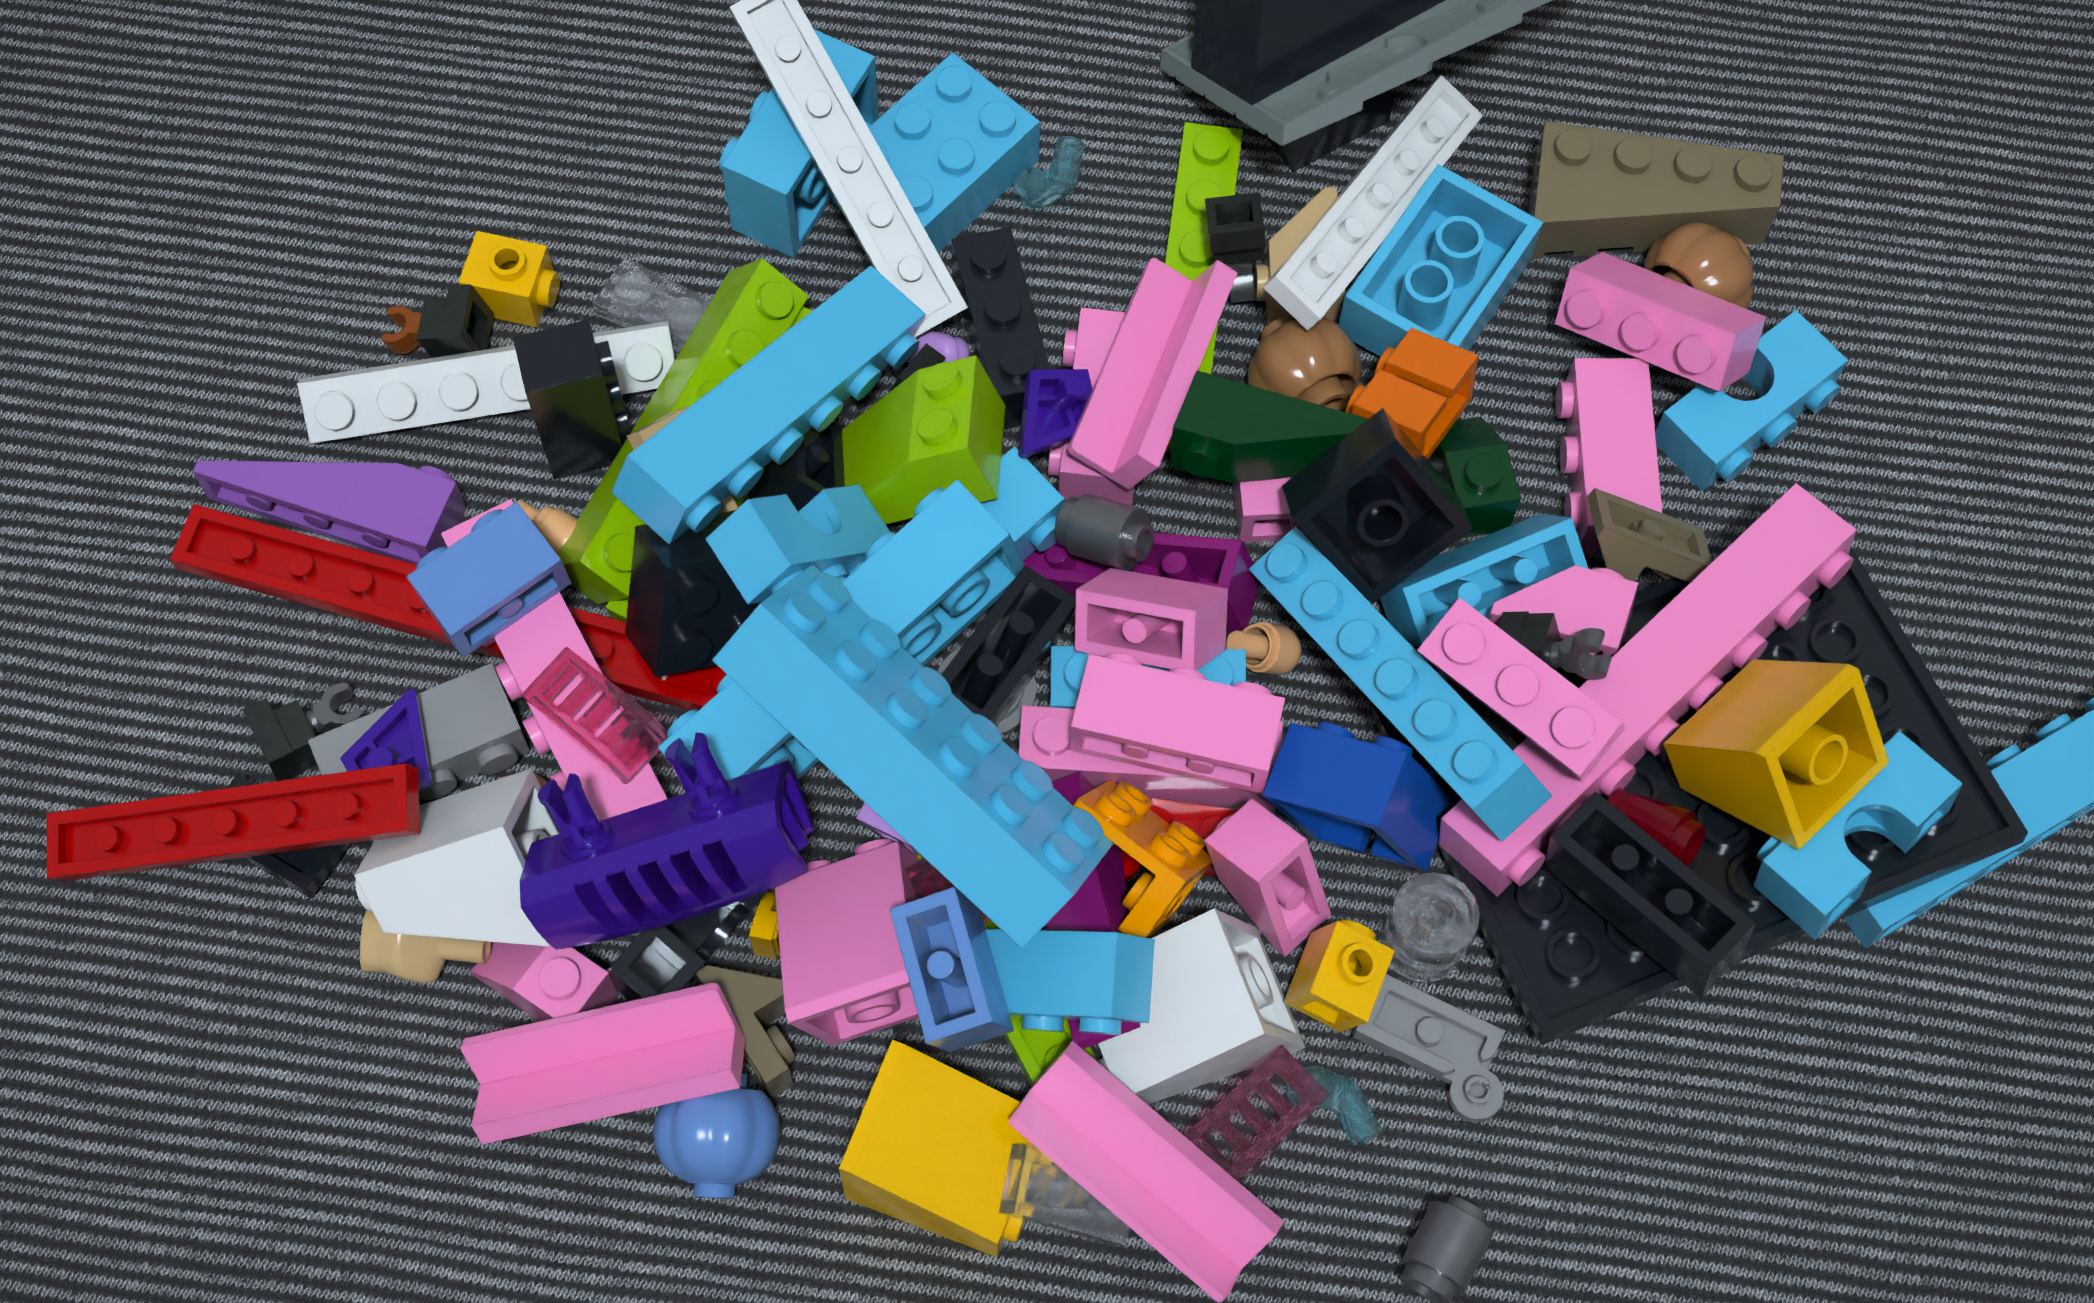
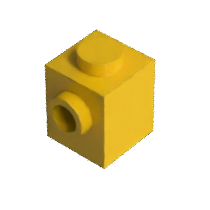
M476 231L458 283L459 285L471 284L493 311V318L538 328L545 306L552 307L555 304L559 292L560 275L559 272L553 269L547 246Z
M1337 920L1310 933L1283 1003L1339 1032L1368 1023L1395 950L1376 941V934L1371 929L1354 921Z

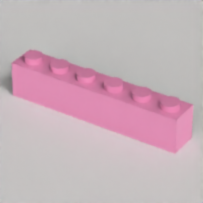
M512 500L505 501L442 532L441 535L447 547L452 546L471 533L473 525L482 516L493 510H505L513 504ZM560 592L483 644L484 647H487L496 642L506 661L494 666L511 701L522 696L525 697L533 716L523 720L522 723L539 756L552 750L561 771L550 777L551 780L555 779L563 792L569 773L579 776L582 788L599 820L667 799Z

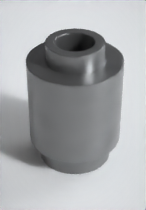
M1085 494L1080 498L1076 496L1069 497L1061 506L1055 523L1056 540L1060 545L1066 546L1071 555L1126 571L1133 569L1139 561H1143L1148 557L1155 538L1154 528L1150 524L1149 515L1146 510L1092 494Z
M1451 1196L1447 1203L1432 1201L1402 1258V1262L1406 1266L1400 1277L1402 1283L1415 1293L1434 1303H1451L1455 1294H1464L1493 1237L1491 1229L1484 1224L1487 1218L1486 1213L1474 1204L1455 1196Z

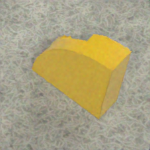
M768 890L758 904L751 925L749 939L754 955L777 960V957L780 956L776 898L775 892Z

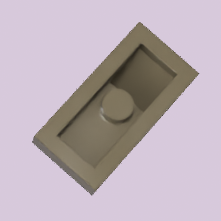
M1594 488L1589 494L1588 501L1607 569L1621 574L1627 580L1635 581L1643 569L1649 567L1662 577L1669 579L1676 577L1691 583L1712 563L1703 528Z
M708 965L698 970L696 976L700 985L716 983L720 986L746 1039L744 1057L769 1097L773 1099L792 1087L794 1083L787 1065L796 1060V1057L776 1025L766 1031L763 1029L786 1014L782 979Z

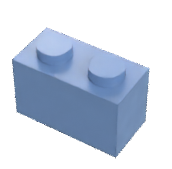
M517 501L505 510H493L482 516L473 525L471 533L450 547L444 546L432 550L419 561L416 570L406 576L419 600L462 658L572 584L562 560Z
M952 887L890 909L926 1044L952 1052L1014 1031L982 915L977 906L956 887Z

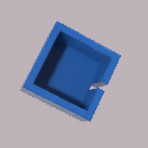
M1318 722L1316 729L1290 723L1262 794L1265 799L1313 841L1364 854L1371 833L1374 830L1377 836L1370 852L1374 858L1424 872L1428 870L1439 841L1441 818L1450 811L1454 801L1435 781L1437 774L1431 769L1420 765L1412 757L1413 749L1406 744L1384 736H1377L1374 743L1357 740L1355 735L1349 730L1328 722Z

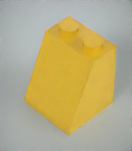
M1753 659L1663 743L1681 789L1797 850L1801 849L1889 763L1860 670L1850 664Z
M892 1040L842 1159L839 1172L845 1199L998 1258L1005 1239L1017 1243L1031 1205L1021 1201V1196L1029 1176L1038 1179L1042 1178L1049 1158L1009 1124L1008 1120L1020 1104L1019 1101L903 1043Z

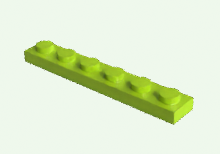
M1188 122L1184 124L1165 264L1191 281L1213 264L1205 199L1235 195L1243 129ZM1218 323L1198 371L1208 374L1212 372ZM1172 435L1166 449L1171 450L1172 448Z

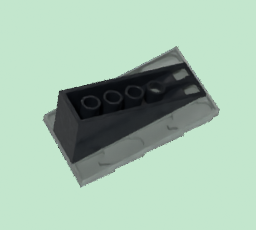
M1197 0L1194 33L1161 50L1160 70L1171 77L1176 76V80L1201 96L1206 95L1205 98L1232 115L1236 114V118L1263 135L1268 134V138L1283 146L1362 111L1363 101L1428 73L1432 70L1434 61L1522 23L1523 13L1553 0Z

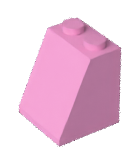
M891 839L873 840L858 846L855 849V856L834 863L829 860L806 863L808 872L775 887L784 1007L789 1024L834 1046L919 1018L890 913L891 908L928 896L919 859L915 853L899 841L893 842Z

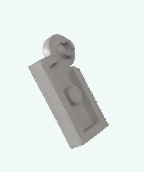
M1386 974L1368 1023L1357 1026L1353 1038L1450 1084L1448 1092L1450 1106L1455 1114L1466 1121L1474 1123L1485 1122L1492 1118L1502 1105L1504 1097L1502 1084L1497 1076L1488 1070V1067L1498 1049L1505 1030Z

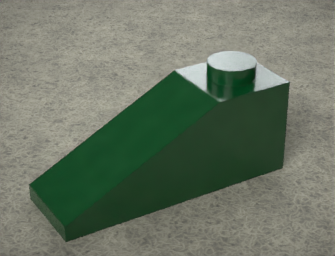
M1196 371L1173 426L1170 466L1184 469L1195 476L1212 477L1229 483L1294 477L1367 421L1368 418Z

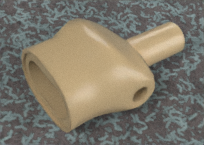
M366 910L360 938V965L364 973L389 974L407 981L430 983L435 982L439 978L446 960L486 964L490 957L491 942L383 933L373 911L369 912Z

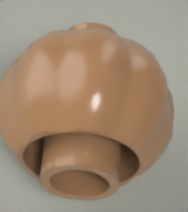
M1687 223L1660 237L1650 247L1646 255L1645 269L1748 309L1753 295V266L1747 246L1738 237L1706 223Z
M1282 317L1271 322L1261 334L1262 340L1251 357L1247 371L1248 385L1346 412L1348 402L1354 390L1358 387L1362 372L1359 350L1340 325L1324 317L1308 331L1296 319L1292 320L1290 317Z

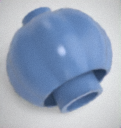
M742 1073L739 1089L661 1105L654 1118V1147L659 1160L670 1173L687 1183L694 1184L693 1197L735 1199V1185H742V1183L761 1176L772 1164L778 1152L781 1139V1122L777 1110L763 1091L747 1089L748 1074Z

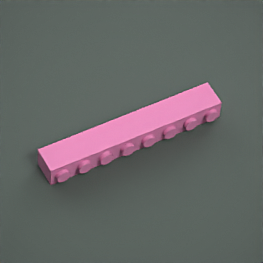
M1795 483L1612 656L1605 678L1599 680L1588 679L1579 688L1621 720L1625 727V730L1586 779L1581 781L1526 738L1513 752L1527 765L1550 792L1552 797L1502 842L1461 799L1441 818L1439 846L1497 897L1513 881L1518 886H1522L1529 881L1546 859L1543 852L1549 846L1550 836L1595 791L1601 796L1605 794L1607 797H1610L1616 789H1624L1635 775L1636 768L1634 765L1648 751L1656 756L1665 750L1663 743L1681 726L1678 722L1692 709L1698 711L1725 685L1722 680L1734 668L1738 667L1742 670L1753 659L1757 660L1768 645L1766 638L1779 625L1785 630L1791 628L1808 609L1811 603V599L1808 597L1822 584L1830 589L1842 579L1854 561L1849 552L1857 529Z

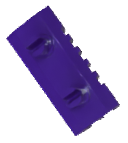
M696 732L691 753L681 738L672 742L665 751V758L672 765L686 793L602 820L598 819L593 806L582 788L579 776L569 773L564 792L553 778L539 790L538 799L545 806L559 834L531 843L520 877L521 909L541 937L550 946L558 950L614 939L688 919L752 897L808 872L806 861L798 851L808 846L806 836L815 829L806 800L790 761L787 760L726 780L709 747L706 735Z

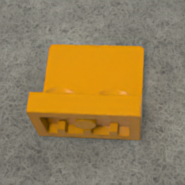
M1109 780L1079 797L1073 806L1090 813L1099 822L1103 829V834L1110 841L1151 871L1150 874L1145 872L1123 900L1122 905L1128 908L1130 912L1118 928L1124 934L1149 938L1171 920L1212 861L1210 855L1203 850L1205 846L1204 840L1195 831L1177 821H1173L1171 825L1150 810L1152 801L1135 786L1124 781H1120L1117 785Z

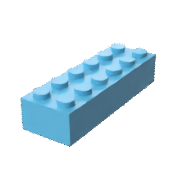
M958 479L945 490L938 488L929 493L918 504L914 512L915 517L896 534L889 532L880 537L867 551L866 561L847 578L845 576L837 578L849 591L850 599L871 619L881 621L889 626L897 634L901 647L922 666H925L994 604L1025 566L1010 533ZM728 675L719 683L717 687L718 694L699 711L696 709L690 710L680 716L667 732L668 739L658 747L665 756L667 747L678 738H681L691 753L696 732L703 733L709 741V747L726 780L787 760L790 761L797 780H799L820 761Z
M813 564L761 602L712 660L1021 948L1075 895L1113 845L1103 834V829L1099 822L1090 813L1081 808H1075L1053 788L1051 779L1041 767L1033 762L1024 761L1002 740L1000 731L989 719L971 712L952 694L950 685L941 674L932 668L922 666L901 647L897 634L889 626L881 621L871 619L850 599L849 591L842 582L828 573L821 572Z

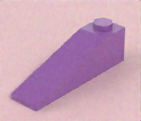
M197 461L192 471L210 500L415 565L432 550L439 547H447L441 533L460 524L466 511L465 503L454 479L446 472L431 466H421L418 470L399 463Z

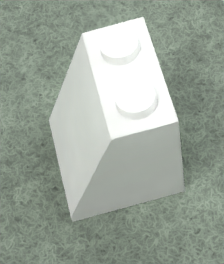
M532 768L420 805V834L374 840L354 874L356 878L355 887L362 906L369 912L373 911L383 933L550 946L528 920L521 909L520 877L531 843L559 834L545 806L538 799V792L541 786Z
M1214 908L1151 938L1155 939L1149 1023H1140V1028L1098 1043L1103 1058L1099 1059L1098 1062L1149 1105L1304 1049L1305 1045L1290 1008L1287 1004L1283 1003L1285 1000L1284 993L1257 927Z

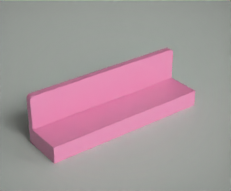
M1152 258L1146 263L1068 445V452L1128 490L1159 467L1173 433L1174 423L1195 373L1198 371L1238 272L1217 260L1196 279L1191 281L1157 258Z
M708 983L468 1037L462 1041L461 1052L480 1083L471 1126L481 1144H487L739 1089L746 1039L720 986L716 983Z
M1074 1041L1063 1050L1034 1082L1008 1120L1009 1124L1219 1303L1228 1297L1241 1270L1277 1235L1284 1221Z

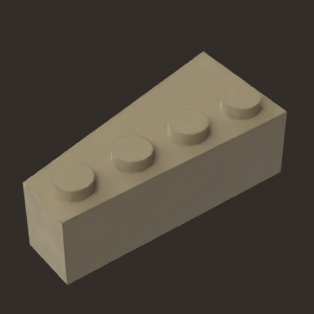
M1545 121L1533 158L1527 208L1528 214L1543 222L1532 259H1543L1544 254L1548 252L1571 251L1572 257L1596 255L1598 249L1631 247L1632 253L1648 252L1650 247L1664 234L1673 231L1679 226L1694 222L1716 226L1721 231L1738 237L1745 245L1763 244L1780 208L1784 155Z

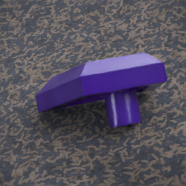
M1088 369L1031 370L1027 374L1018 449L1020 458L1030 457L1071 440L1093 389Z
M413 689L407 690L340 757L347 771L406 763L418 768L419 791L432 785L419 699Z

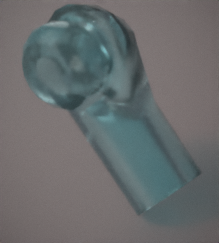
M1072 136L1059 137L1056 141L1050 168L1041 171L1037 167H1033L1030 173L1023 169L1017 175L1015 190L1020 195L1022 203L1031 208H1044L1075 191L1085 145L1080 139Z
M1315 1065L1301 1069L1300 1076L1288 1082L1287 1096L1297 1110L1301 1112L1312 1111L1319 1105L1334 1111L1354 1147L1369 1142L1383 1132L1361 1089L1352 1079Z

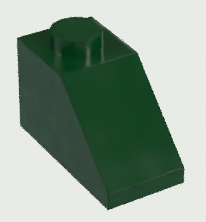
M1482 417L1456 420L1428 461L1459 495L1473 529L1460 539L1492 534L1511 526L1521 500L1505 441Z

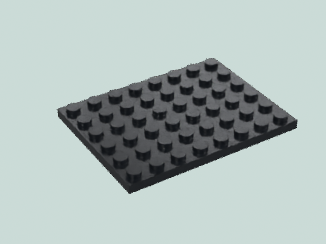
M1852 547L1849 555L1854 561L1842 579L1830 589L1822 584L1808 597L1811 599V603L1803 616L1787 630L1779 625L1766 638L1768 645L1757 660L1841 663L1859 668L1883 744L1885 745L1900 731L1963 784L1950 811L1906 853L1888 838L1876 832L1857 831L1844 837L1850 852L1872 872L1861 896L1836 921L2021 844L2028 834L2024 824ZM1675 577L1636 592L1632 614L1621 648L1688 586L1690 582ZM1738 667L1734 668L1722 681L1726 684L1741 670ZM1558 668L1557 672L1577 688H1580L1588 680L1575 673H1568L1562 668ZM1439 672L1438 674L1451 686V679L1442 672ZM1370 701V713L1381 735L1400 741L1412 748L1414 751L1412 757L1420 765L1431 769L1437 774L1435 781L1454 799L1452 809L1461 800L1460 796ZM1692 709L1678 724L1686 723L1697 711ZM1663 750L1656 756L1648 751L1634 765L1636 768L1635 775L1624 790L1694 811L1696 815L1695 820L1706 825L1707 831L1704 842L1689 868L1756 922L1746 952L1734 964L1807 934L1754 887L1762 863L1757 858V854L1772 836L1681 789L1666 750ZM1605 794L1602 795V797L1606 800L1609 799V797H1607ZM1439 846L1541 1045L1684 986L1681 981L1545 868L1546 859L1529 881L1522 886H1518L1513 881L1497 897ZM1548 848L1543 852L1546 857Z

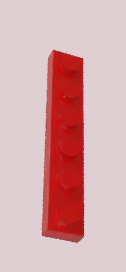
M404 763L47 813V879L64 882L420 834L418 768Z

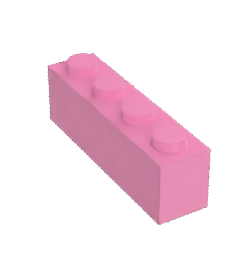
M1022 705L1018 755L1024 761L1033 762L1041 767L1052 782L1080 771L1095 788L1109 780L1117 785L1120 781H1124L1141 790L1147 797L1239 808L1243 807L1250 799H1254L1266 809H1275L1260 793L1069 750L1070 730L1075 709ZM1283 722L1279 724L1267 781L1282 746Z

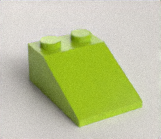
M974 355L918 369L842 429L845 486L859 484L885 524L914 518L916 507L929 493L938 488L945 490L957 479L979 502L998 498L1005 404L978 357Z

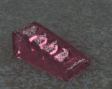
M567 646L521 694L529 704L624 784H628L658 753V747L668 739L667 731L653 714ZM578 675L582 681L557 707L552 702ZM598 692L600 694V697L586 710V712L577 721L573 720V718L581 711V709ZM617 709L621 712L598 738L593 736Z
M1281 1045L1184 1136L1241 1184L1329 1097V1093ZM1275 1073L1302 1099L1294 1108L1268 1082ZM1256 1092L1281 1118L1275 1126H1272L1249 1102V1099ZM1236 1112L1261 1137L1253 1146L1229 1121ZM1216 1132L1240 1156L1233 1165L1209 1141Z

